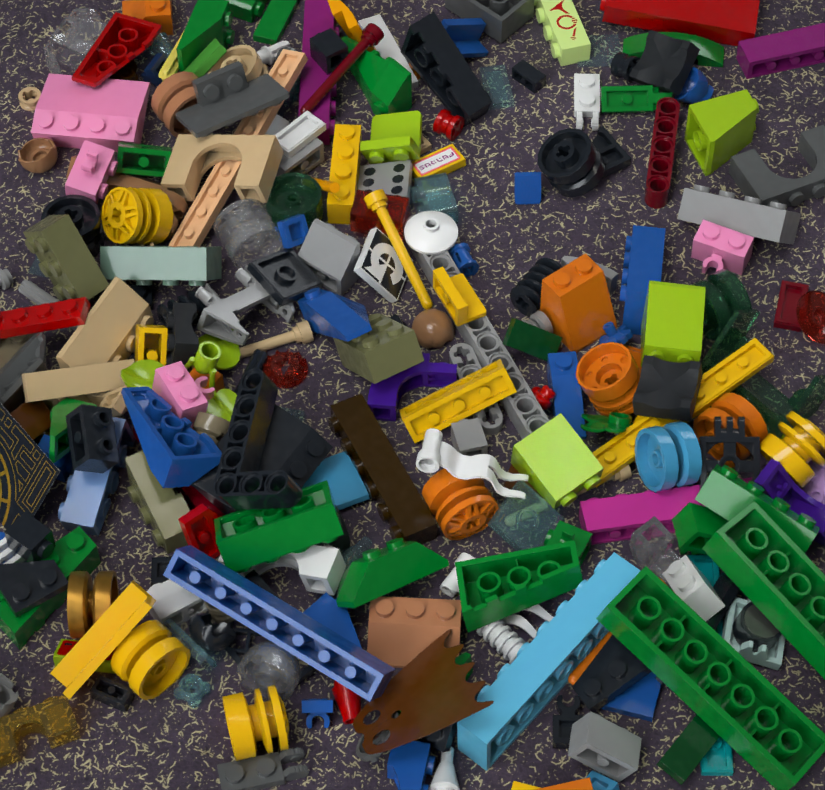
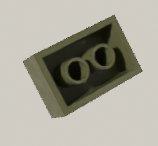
M69 214L49 215L23 232L26 237L25 244L31 253L36 254L40 261L39 268L41 272L52 281L54 285L52 287L53 292L60 301L86 297L89 300L109 286Z
M379 313L368 316L372 327L371 331L348 342L333 338L342 365L374 384L424 361L415 331Z

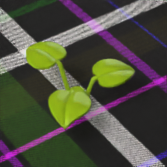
M206 333L198 338L199 346L195 357H190L184 366L188 369L194 365L198 373H209V388L215 386L216 369L228 370L238 364L240 349L238 344ZM139 360L129 367L122 369L121 377L128 388L149 387L152 389L155 369L164 365L155 360ZM226 388L219 390L217 393L215 391L214 397L207 400L206 413L230 422L237 394Z

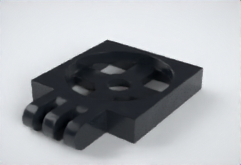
M714 416V436L699 437L702 455L699 491L707 480V472H712L717 464L722 467L726 461H733L735 463V470L739 474L740 472L753 473L751 479L753 482L760 474V437H745V417H738L737 428H733V417L726 416V428H721V416ZM723 443L724 456L720 460H707L706 454L714 445ZM736 443L743 445L750 452L753 460H740L736 456Z

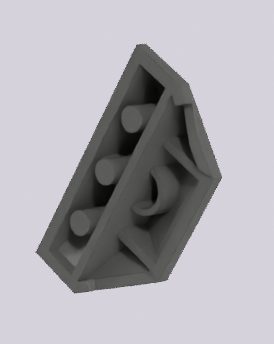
M42 332L33 334L0 369V403L9 413L21 406L25 400L21 374L47 371L46 336Z

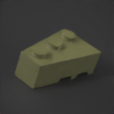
M143 450L126 457L125 463L130 486L126 487L127 493L133 503H139L141 508L138 510L144 524H151L153 528L151 534L157 547L163 545L165 551L169 554L174 552L176 548L187 546V541L178 521L180 517L190 512L182 493H178L176 488H162L150 470Z

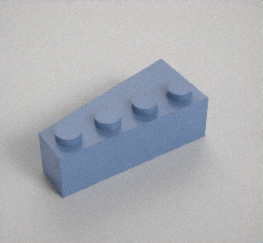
M113 417L116 443L119 450V463L103 474L75 470L74 474L69 476L66 485L68 494L65 502L60 504L58 510V519H60L59 521L66 530L73 531L80 526L86 534L99 536L111 505V499L107 497L109 494L115 493L119 484L118 469L119 467L125 468L127 446L133 447L136 440L126 419Z

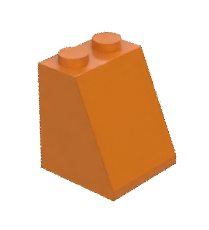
M586 253L542 279L540 311L549 318L553 326V334L563 337L561 342L571 352L576 351L578 353L599 340L601 336L607 335L603 329V325L607 322H613L615 328H617L604 271Z

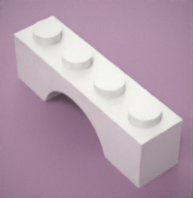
M312 545L302 553L292 552L281 556L279 560L273 563L263 562L254 565L244 573L238 574L245 577L252 570H255L261 575L263 572L275 567H290L299 571L307 591L321 594L327 592L329 595L334 596L345 571L346 564L339 549L330 545ZM220 554V557H219V559H218V562H220V563H222L223 565H225V564H224V561H223V559H222V556H221V554Z

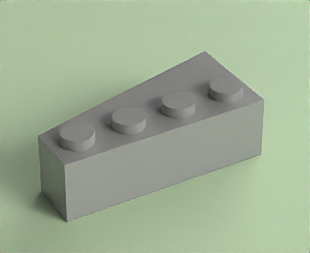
M694 184V189L684 188L677 219L700 225L703 220L752 237L778 243L794 244L801 213L786 210V204L771 201L770 206L760 204L761 199L745 196L744 200L735 199L736 193L719 190V195L709 193L710 187Z

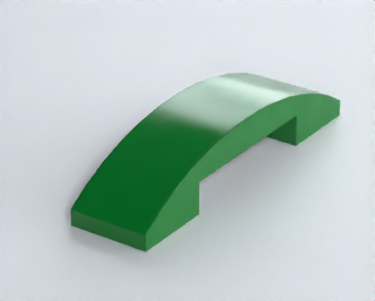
M659 32L672 38L690 41L700 49L696 58L698 59L699 66L723 67L724 47L696 35L678 32ZM648 33L625 38L623 41V53L641 58Z

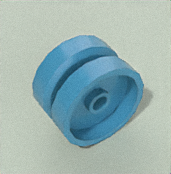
M678 421L668 423L663 427L643 428L638 432L635 439V461L639 475L649 490L659 492L669 490L674 486L683 487L698 482L702 470L701 449L693 429L686 422Z

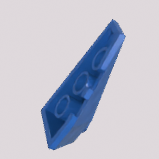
M313 288L304 293L305 297L297 300L303 317L308 321L312 332L348 342L372 330L365 306L330 291L320 290V288Z
M122 388L121 394L149 468L162 488L190 486L220 463L222 452L212 438L205 432L198 434L191 428L192 422L186 417L181 419L171 411L172 406L151 388Z

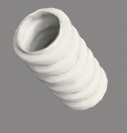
M502 619L478 628L476 631L479 636H483L485 642H490L489 644L492 648H496L498 654H503V658L509 661L510 664L517 658L519 649L525 643L524 639L518 638V634L512 631L510 626L505 625Z

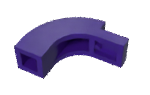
M422 353L423 362L376 384L372 383L369 389L367 404L377 420L396 421L399 401L407 392L418 387L443 388L457 381V364L446 362L432 363L430 362V353Z
M771 459L754 482L764 488L765 491L763 493L773 499L779 497L791 506L789 509L798 515L804 513L812 517L817 522L816 526L820 528L814 541L825 546V504L804 492L793 481L782 464Z

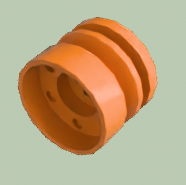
M615 342L602 343L591 348L580 359L576 368V378L595 410L599 414L608 417L611 412L628 415L634 413L632 400L639 383L641 369L637 366L631 352L623 344Z
M444 468L426 482L421 493L430 512L435 515L436 522L441 527L442 533L449 540H462L483 531L494 521L499 512L498 503L492 497L490 490L485 487L483 478L458 479Z

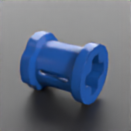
M466 243L455 244L448 252L459 271L466 278L475 275L479 270V264L476 260L472 259L469 245Z

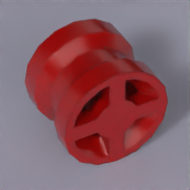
M443 109L438 113L434 121L433 131L437 134L443 133L447 139L454 141L462 131L464 118L459 115L453 116L449 110Z

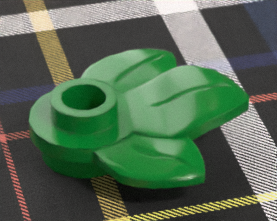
M611 412L609 417L582 414L581 417L589 423L581 424L580 427L584 431L591 433L607 431L620 434L625 432L633 423L631 422L632 416L625 413Z

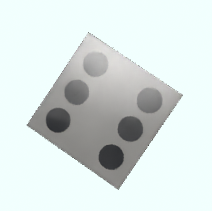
M411 159L360 166L355 202L357 208H368L364 197L378 189L384 190L388 198L386 201L387 205L409 203L413 170Z

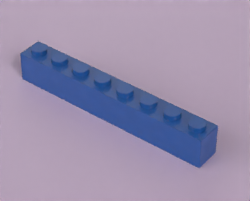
M192 545L176 548L163 576L369 702L382 696L395 671V668Z

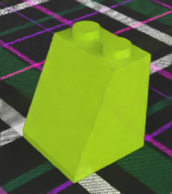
M747 89L689 105L684 139L705 176L712 174L731 159V156L736 155L752 142L753 133L756 130L755 121L756 115L759 113V105L757 100L751 97Z
M649 280L641 323L640 367H642L644 355L677 363L700 361L706 287Z
M562 413L513 446L511 464L520 474L529 475L528 482L553 509L560 505L563 507L568 506L577 499L578 496L576 494L584 488L589 491L601 482L600 477L604 469Z

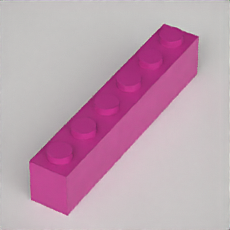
M751 477V478H744V479H743V478H740V479H742V480H744L745 482L748 483L749 481H751L752 477ZM699 485L676 486L659 492L647 490L643 493L629 495L623 493L615 497H594L586 501H580L579 520L581 528L592 533L591 545L675 533L672 519L689 502L704 506L695 500L699 493Z

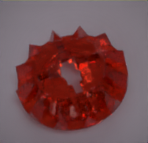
M288 348L286 352L276 350L273 356L268 355L267 361L263 364V372L277 387L291 388L299 385L306 378L308 366L306 359L301 357L300 352L293 353ZM288 361L289 367L285 374H283L281 367Z

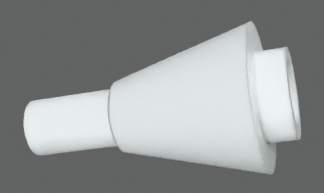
M452 746L450 751H441V761L429 790H460L453 764L454 748Z

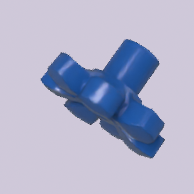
M607 322L603 325L607 335L601 336L599 342L600 344L615 342L624 345L628 339L633 337V333L626 325H621L616 329L613 322Z

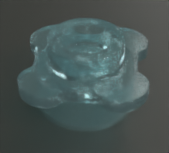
M187 674L179 682V687L174 689V697L177 700L183 699L188 702L192 708L198 707L201 704L202 697L210 692V684L203 682L197 675ZM190 689H195L193 693L189 692Z

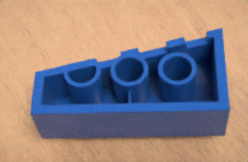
M633 225L632 236H626L619 301L625 302L622 325H626L628 329H631L633 334L641 335V323L649 280L661 282L666 228Z

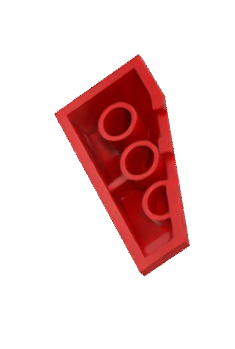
M115 12L73 74L72 81L97 87L151 46L162 30V25Z

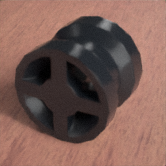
M623 52L617 53L611 62V74L618 78L623 77L631 82L635 81L629 75L640 58L629 56Z

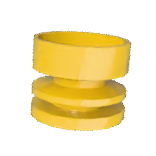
M116 187L108 193L102 205L101 220L103 229L107 237L114 243L150 245L153 242L154 245L159 244L167 238L173 225L172 203L167 194L161 189Z
M790 411L786 415V419L793 428L780 421L778 427L785 437L780 439L776 435L769 433L760 443V453L768 462L771 459L780 462L793 481L803 489L815 476L813 469L808 463L813 461L820 466H825V459L819 454L820 451L825 455V434L810 420L801 417L794 411Z
M275 685L267 686L269 701L263 702L260 688L254 689V704L248 705L243 692L222 697L236 761L256 757V742L263 741L266 751L273 753L271 738L277 737L281 751L289 749L288 718L284 702L279 696Z

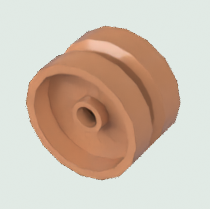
M183 71L171 75L156 88L152 96L151 107L153 112L164 122L165 127L176 138L178 134H192L177 120L175 113L198 103L192 80L199 77L193 72Z

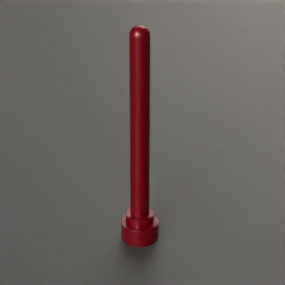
M369 23L363 29L361 41L301 107V115L306 111L311 113L366 49L379 44L384 38V33L377 25Z

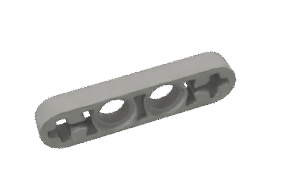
M457 343L450 348L449 361L450 364H457V380L482 368L474 349L470 345ZM462 353L463 356H466L467 365L463 366V361L457 354ZM497 402L472 414L473 418L479 417L485 435H495L502 430L503 415ZM489 411V417L492 421H495V424L490 425L489 422H486L485 412Z

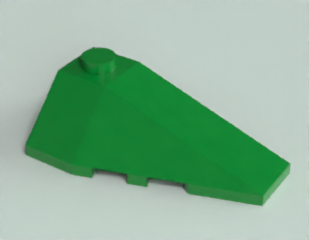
M347 36L341 38L348 46V54L359 43ZM366 50L351 66L350 70L375 115L406 112L412 108L411 73L391 57L384 59L378 51L373 50L369 52Z

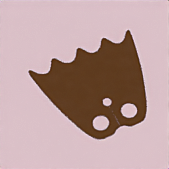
M451 629L437 638L389 681L382 696L368 702L353 721V727L356 733L364 735L362 746L367 754L385 752L452 725L493 704L494 701L477 702L475 700L476 694L486 681L469 683L465 680L467 673L475 663L470 662L462 665L455 663V659L464 647V644L449 648L444 647V642L449 636ZM374 710L380 711V717L374 723L369 725L363 723L365 716L369 712ZM395 711H401L397 718H391ZM383 730L390 731V737L384 743L379 745L373 744L376 734Z

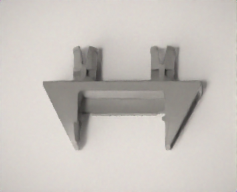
M248 265L244 269L242 267L238 269L235 274V278L246 289L227 298L220 299L219 295L206 283L205 288L200 286L195 293V297L206 306L201 313L196 328L204 333L241 346L245 345L249 332H246L240 325V320L236 317L237 314L263 303L276 315L279 314L289 323L295 309L293 302L280 307L247 270Z

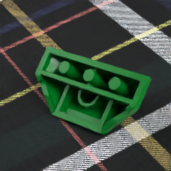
M403 538L386 542L387 547L367 550L362 553V558L353 561L349 565L339 583L337 605L338 607L345 608L359 607L449 566L448 559L418 542L404 541Z

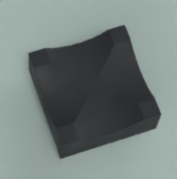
M650 30L646 38L644 52L639 62L633 67L629 77L639 84L653 85V87H659L660 91L672 92L673 95L679 96L700 49L690 41L672 38Z
M174 302L172 314L167 313L166 327L169 333L167 335L168 353L166 355V365L179 361L185 365L189 358L198 350L199 339L192 328V323L196 317V304ZM192 367L187 369L189 373L192 371Z
M644 355L639 383L632 400L634 415L691 422L703 376L701 362L677 363Z

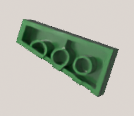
M80 526L56 541V546L51 555L46 559H42H54L68 581L72 571H87L91 574L101 563L97 545ZM67 590L17 618L0 594V628L15 646L21 650L26 645L30 636L35 631L38 632L45 624V620L55 609L58 610L67 598Z

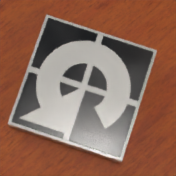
M377 227L371 229L353 271L388 302L393 303L399 298L407 274L390 239Z

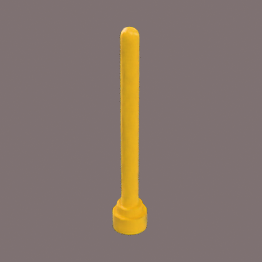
M378 189L364 197L368 209H372L374 213H377L422 307L426 310L431 309L433 302L386 209L388 198L384 190Z

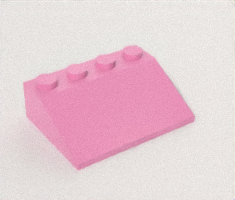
M49 73L35 108L31 129L33 138L52 139L56 147L81 149L84 140L113 149L115 152H118V142L141 144L150 82L107 78L97 87H92L72 81L73 75Z

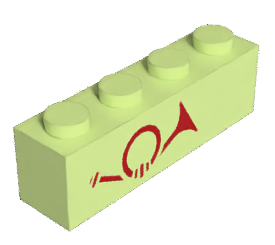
M534 0L538 23H543L545 40H550L552 56L558 59L560 66L590 61L591 43L572 0Z

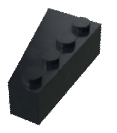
M435 12L410 25L400 52L453 116L459 115L464 118L463 128L485 115L492 103L490 96L482 87Z

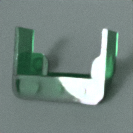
M757 309L735 310L702 360V375L751 341L746 334L760 314ZM758 373L730 393L740 395L749 401L761 414L766 423L768 434H774L781 439L783 433L778 427L780 421L793 428L786 419V415L790 411H794L801 417L808 419L825 400V375H816L808 388L795 391L790 399Z

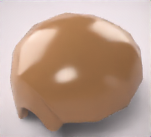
M33 138L26 142L22 149L18 150V161L25 170L31 173H44L51 170L56 164L58 157L56 145L52 139Z
M439 309L422 311L414 318L412 323V329L415 331L418 343L424 348L433 347L440 349L447 341H453L454 324L449 316Z

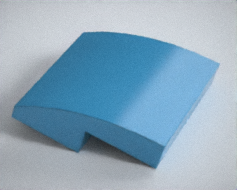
M345 452L323 459L302 487L303 489L327 480L338 510L370 499L358 471Z

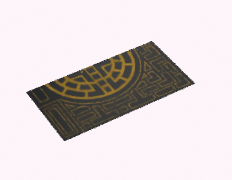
M0 403V523L7 529L24 512L34 517L60 470Z

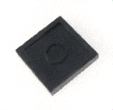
M285 248L252 261L247 267V270L280 307L305 297L304 293L313 288H320L321 290L324 285L292 248Z

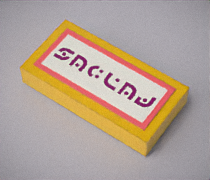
M450 144L412 161V176L422 186L466 166V159L453 144Z

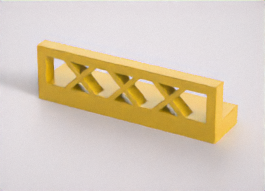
M501 359L400 409L399 412L414 443H417L424 439L426 430L435 428L441 431L451 426V423L458 422L517 391Z
M134 580L51 671L50 674L66 687L63 694L68 699L78 691L156 602Z

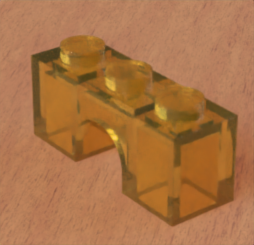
M65 695L49 697L40 704L29 708H19L12 714L0 718V768L21 761L18 744L28 734L39 733L44 735L51 749L81 738L78 725Z

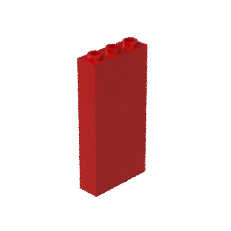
M601 0L599 11H604L603 22L656 32L686 33L700 36L716 43L738 46L739 41L751 39L755 36L760 0Z

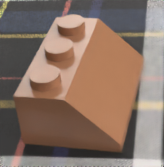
M385 596L370 601L367 652L393 668H404L449 629H451V632L444 642V647L449 648L460 645L461 601Z

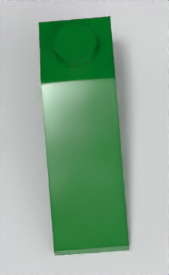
M66 397L52 407L50 413L49 459L53 463L70 452L66 415L81 404L97 406V404Z

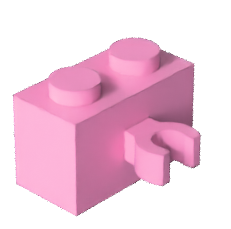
M84 140L65 183L66 196L82 195L92 199L96 204L99 199H104L108 190V184H106L108 177L114 176L118 166V161H115V150Z
M703 220L693 239L691 258L703 261L702 273L704 274L709 267L716 268L715 278L721 277L723 269L742 275L752 255L754 237Z
M181 361L155 369L152 390L172 406L171 411L181 419L184 417L192 422L191 428H193L198 412L206 413L207 400L212 399L215 392L214 387L209 389L203 388L207 386V376L199 377L194 381Z

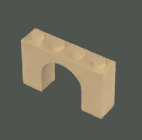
M178 134L160 185L163 190L176 192L185 201H194L201 179L208 169L222 161L237 160L241 161L234 187L241 201L267 203L284 152L276 135L214 134L196 138L193 134Z

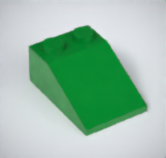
M197 0L176 49L179 72H183L214 38L226 49L228 44H233L235 31L231 29L233 12H230L228 0Z

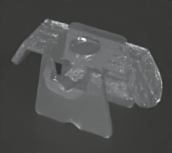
M93 8L73 9L69 16L66 15L58 28L51 34L50 40L43 50L46 65L53 74H61L57 61L75 71L96 42L95 39H98L107 25L100 22L101 16L97 10Z

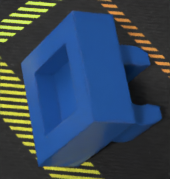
M297 214L277 222L283 248H292L304 242L309 231L304 214Z
M334 698L302 699V713H309L306 718L307 727L312 728L313 717L321 716L324 719V728H328L330 717L327 713L334 712Z

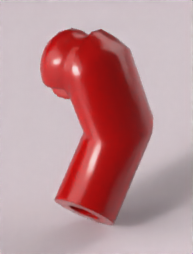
M544 385L542 389L540 387L531 389L543 410L551 407L552 402L550 400L556 395L552 388Z

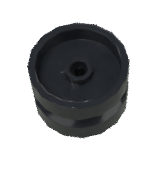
M568 128L556 132L542 144L538 153L537 164L541 172L549 180L555 191L565 197H577L593 190L601 181L605 172V161L602 155L594 146L589 136L580 129Z
M67 195L50 202L43 210L41 220L49 215L69 214L92 256H97L100 252V246H104L105 243L98 205L92 199L82 195Z

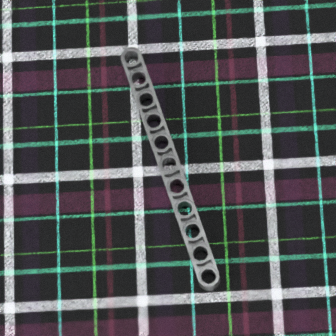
M409 247L432 287L434 269L443 266L449 277L461 273L448 251L435 255H426L416 252ZM484 316L458 327L455 324L465 343L474 349L482 368L501 359L517 392L500 400V403L520 437L524 439L549 421L548 417L506 347L502 344L503 342L488 317Z

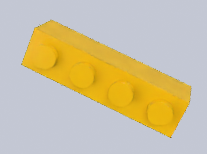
M335 124L329 181L338 183L340 189L337 193L328 192L327 217L329 224H355V202L361 160V125Z

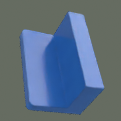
M482 18L442 20V25L464 58L487 56L488 50L479 41L486 26Z

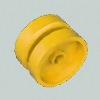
M156 619L148 620L133 629L117 646L110 664L112 670L122 680L129 682L130 688L140 698L148 700L159 696L182 676L189 664L191 654L190 649L179 639L172 637V632Z

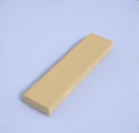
M134 359L21 374L25 402L113 391L125 386L121 377V370L132 365Z

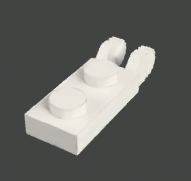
M574 73V117H576V129L582 130L584 123L582 117H592V131H598L600 118V74Z

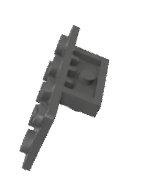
M237 61L192 80L198 103L175 113L177 120L196 138L205 137L217 129L233 125L242 118L254 116L267 107L279 105L283 100L290 98V95L269 74H264L247 82L243 64Z

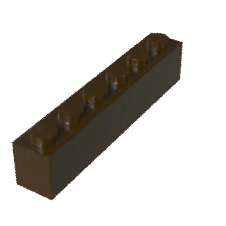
M358 394L330 405L331 418H328L330 429L333 434L338 433L341 437V448L346 455H351L354 460L352 461L360 477L363 476L369 498L376 499L380 518L382 521L387 520L391 526L389 531L392 539L403 538L404 541L418 542L420 544L436 539V521L363 395Z

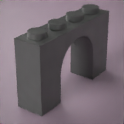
M821 125L803 131L800 134L798 150L813 170L809 175L795 179L781 177L767 167L754 148L731 156L730 176L744 196L761 199L760 204L770 206L772 201L786 204V207H795L805 200L823 197L825 195V126Z

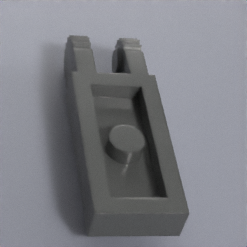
M294 747L293 749L283 750L281 753L274 752L218 764L217 770L221 790H260L283 785L287 781L305 778L309 775L307 766H291L283 771L281 765L303 760L305 758L304 750L301 747Z

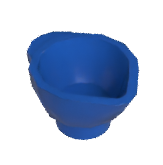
M692 67L680 95H675V98L688 104L709 100L712 97L714 87L708 84V79L703 72Z

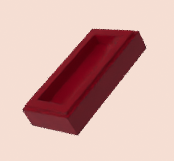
M782 280L773 327L801 332L809 285Z

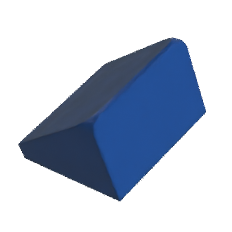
M541 172L514 173L515 204L541 203Z

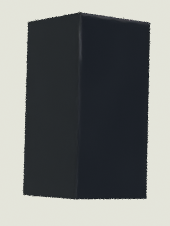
M521 60L512 67V78L534 94L546 86V75L525 60Z
M101 675L98 676L90 689L92 699L124 713L127 712L135 698L134 691L131 688Z

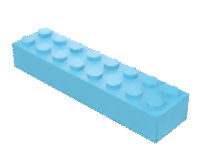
M615 552L607 560L602 559L596 566L593 576L588 581L584 579L576 588L575 595L569 601L564 600L556 611V616L550 622L545 621L539 627L536 637L532 642L524 643L517 653V658L511 664L506 663L500 669L495 682L491 686L486 685L482 688L477 696V702H494L490 706L457 722L458 750L487 771L567 684L570 673L609 632L596 618L641 570Z

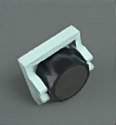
M736 597L725 614L722 638L748 662L778 670L782 665L785 637L749 598L745 600Z

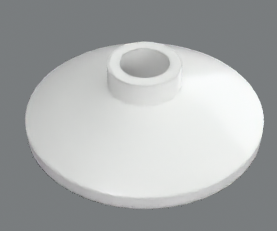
M424 211L412 216L407 221L404 228V238L409 247L416 252L426 255L440 254L454 246L458 238V227L455 221L445 213Z

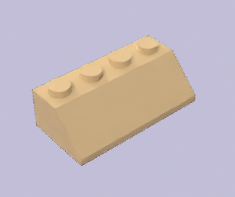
M115 277L89 311L85 325L77 327L57 354L56 359L60 369L127 360L135 352L136 324H154L149 304L123 280Z

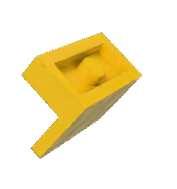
M443 266L433 270V289L457 327L486 316L485 307L463 273L449 277Z

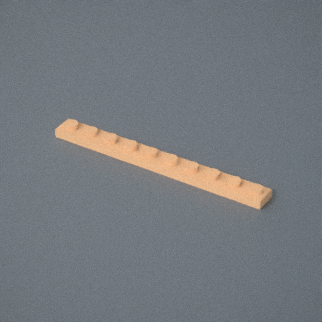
M283 49L269 75L290 92L308 61L306 54ZM284 100L279 105L267 107L254 116L242 118L233 135H264ZM226 160L215 164L168 246H201L234 189L241 161Z

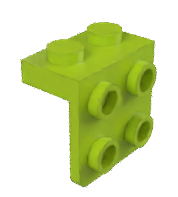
M416 110L375 115L372 118L371 139L360 142L361 153L370 164L420 159L422 114Z

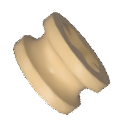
M36 87L23 88L18 94L21 108L26 111H34L41 95L40 90Z

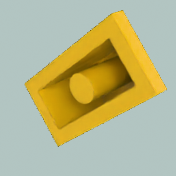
M136 324L135 362L150 359L166 366L167 327L163 325Z

